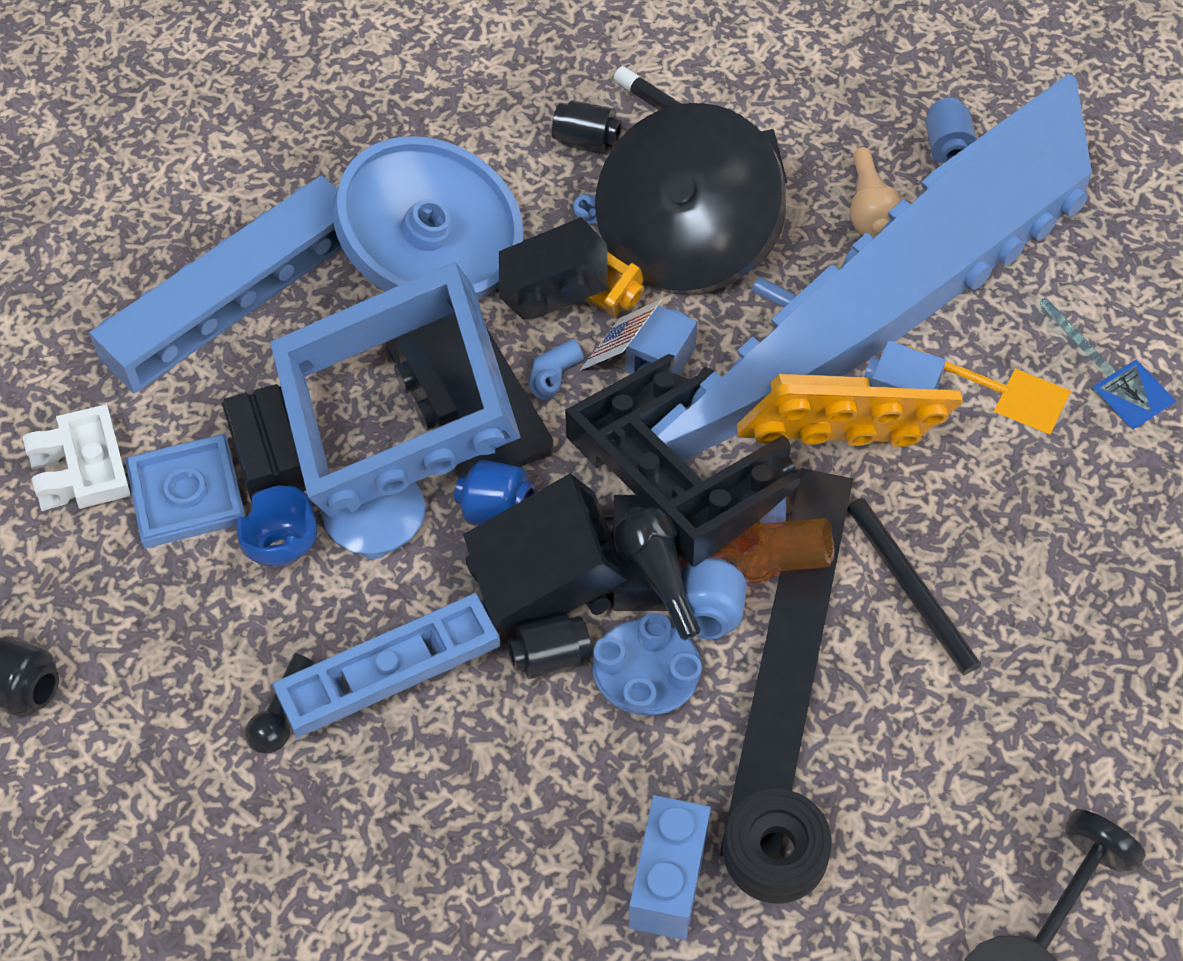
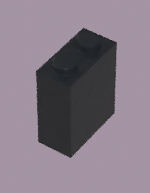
M571 473L463 534L469 555L466 556V565L472 577L479 583L483 600L480 602L494 628H498L514 638L515 626L567 614L627 581L595 492Z

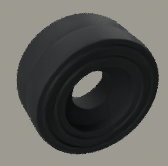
M767 789L756 792L744 799L729 817L723 844V857L726 869L734 883L754 899L773 904L789 903L801 899L818 886L826 872L832 849L830 827L821 810L810 799L797 792L786 789ZM781 833L792 841L794 851L785 859H772L762 851L760 841L767 834Z

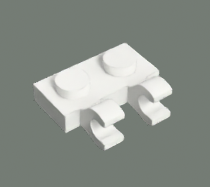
M107 404L56 416L58 429L36 431L23 436L26 454L29 456L32 470L56 464L65 456L68 469L44 472L32 477L41 511L65 505L74 497L79 509L131 496Z

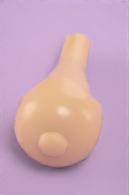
M861 147L853 153L858 179L856 193L851 202L850 218L859 234L864 235L867 232L874 238L890 220L888 212L902 198L898 191L887 186L876 172L871 151L868 148Z

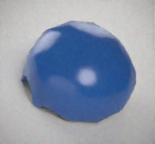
M283 485L264 489L254 494L250 514L246 518L242 516L237 518L238 543L243 555L261 566H288L308 552L317 537L315 512L308 495L298 487ZM286 540L285 544L271 545L275 541Z

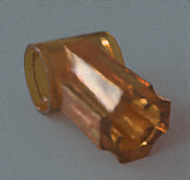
M827 517L762 524L758 521L722 548L731 564L743 573L745 579L756 583L769 579L775 572L830 567L831 562L834 561V541L831 524ZM757 545V547L753 551L744 554L747 549Z

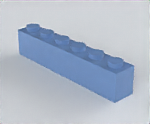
M319 176L306 186L298 188L290 197L269 211L261 213L253 222L232 236L223 239L216 247L194 262L183 266L179 272L154 289L146 291L138 300L114 316L106 318L98 327L89 332L99 360L135 394L341 250L342 247L337 238L333 222V203L337 188L325 177Z

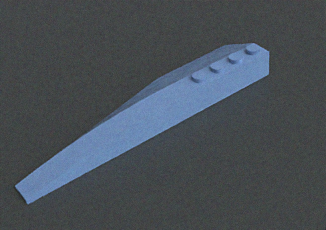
M1068 73L935 169L921 182L922 188L926 190L912 204L903 198L888 212L890 220L876 237L873 238L866 232L852 245V249L845 257L841 269L831 264L771 319L772 324L776 328L761 342L752 336L737 350L740 358L723 377L714 371L700 384V388L692 399V405L688 409L684 405L678 404L651 430L682 461L738 434L737 423L771 392L770 382L778 374L843 376L884 350L888 340L892 342L897 341L968 287L972 290L981 287L989 278L994 267L1001 262L1005 265L1014 262L1023 251L1027 242L1033 238L1037 241L1044 239L1052 231L1056 221L1064 214L1069 217L1077 214L1088 199L1086 189L1092 169L1076 78Z

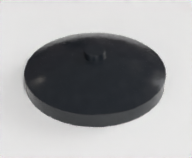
M707 103L674 105L658 110L637 122L612 148L605 160L597 183L595 195L596 221L600 235L606 242L609 253L628 266L631 263L641 269L644 280L642 283L672 294L694 295L707 293L723 288L743 277L768 252L778 234L784 216L786 203L785 179L779 159L768 140L754 124L742 115L730 109Z

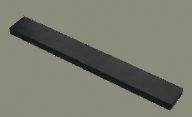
M802 468L800 485L797 490L726 826L734 809L748 796L767 789H786L792 791L853 478ZM724 832V836H723V841H722L720 856H723V844H724L725 832ZM770 833L760 841L761 849L768 857L779 860L783 834Z

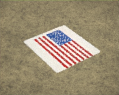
M662 299L619 318L580 371L622 353Z

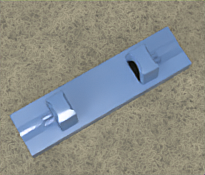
M474 593L272 683L297 739L500 647V638L477 594ZM342 676H344L352 693L348 694Z

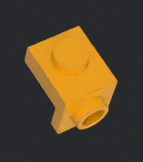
M607 252L609 289L588 297L586 300L616 318L623 309L630 311L636 305L644 291V286L641 285L644 280L641 269L633 263L628 266Z

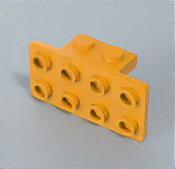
M778 374L770 382L771 392L738 422L736 427L739 437L755 438L756 442L763 444L770 443L784 435L788 439H801L802 443L807 445L838 440L847 441V444L851 446H862L872 442H891V445L894 447H907L920 442L922 435L935 425L948 420L949 414L963 404L961 391L870 387L869 378Z

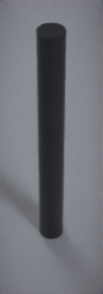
M865 498L853 501L847 508L848 512L964 676L980 668L981 662Z

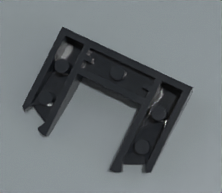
M667 354L565 409L566 438L596 469L606 464L647 507L661 508L669 514L678 531V535L674 537L676 550L694 567L756 524L800 485L799 472H793L786 476L784 475L780 459L790 455L791 446L789 439L782 435L703 481L651 429L678 404H682L687 408L692 403V399L700 388V384L714 370L704 366L694 378L682 377L671 373L675 356Z

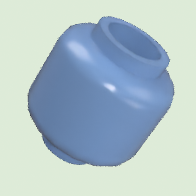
M716 557L706 558L694 567L690 564L686 565L681 571L684 593L701 629L700 634L695 637L712 640L734 631L741 624L744 612L747 581L743 573L734 565Z

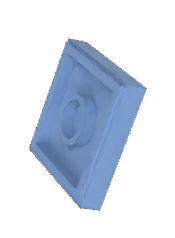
M226 433L125 457L141 543L144 549L237 526V518L239 516L246 518Z

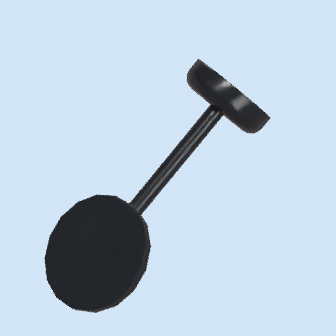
M1073 810L1065 823L1066 835L1072 844L1086 856L1034 941L1022 936H996L979 943L964 961H1057L1047 951V948L1099 863L1112 870L1128 873L1136 870L1146 857L1144 848L1133 836L1112 821L1088 810Z

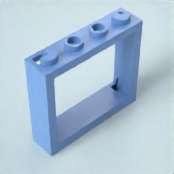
M456 261L270 342L308 498L329 517L347 510L354 512L361 504L383 495L400 493L411 483L431 475L448 473L459 463L478 455L496 453L495 448L521 438L474 286ZM455 312L484 409L329 473L305 377Z

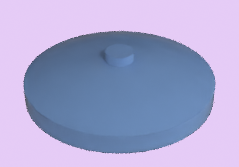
M416 136L397 137L368 147L359 153L347 166L334 197L333 222L343 251L365 278L385 292L456 261L474 286L477 299L480 300L499 287V251L523 241L521 213L511 190L503 179L488 164L471 152L438 139Z

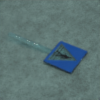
M1047 298L1040 300L1041 307L1108 376L1094 385L1091 390L1132 430L1177 402L1137 359L1116 372Z

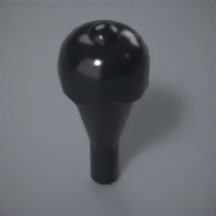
M632 507L627 511L626 517L618 523L615 529V541L620 555L624 561L633 563L664 602L680 638L684 641L699 635L701 629L684 593L674 537L678 535L676 526L669 514L661 508Z

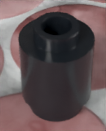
M571 100L568 104L559 103L552 121V138L561 140L562 145L606 154L609 145L615 146L620 139L622 131V120L616 118L614 108Z
M565 613L515 626V638L507 640L508 653L514 670L524 669L528 679L578 667L581 660L590 658L592 655L588 629L580 615L569 618Z

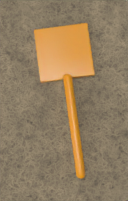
M948 361L945 362L944 366L946 371L1003 393L993 412L1049 435L1071 393V390L1016 368L1008 384L1005 385Z

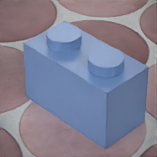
M653 795L629 905V929L687 940L707 839L710 806Z

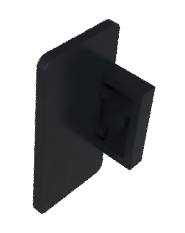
M455 312L385 342L386 349L395 363L394 370L398 382L405 394L411 392L416 401L415 409L418 418L426 431L437 429L484 409ZM488 329L489 338L521 438L495 448L496 453L478 455L457 464L453 470L458 478L462 473L468 474L471 467L479 460H490L521 467L551 454L554 449L552 436Z

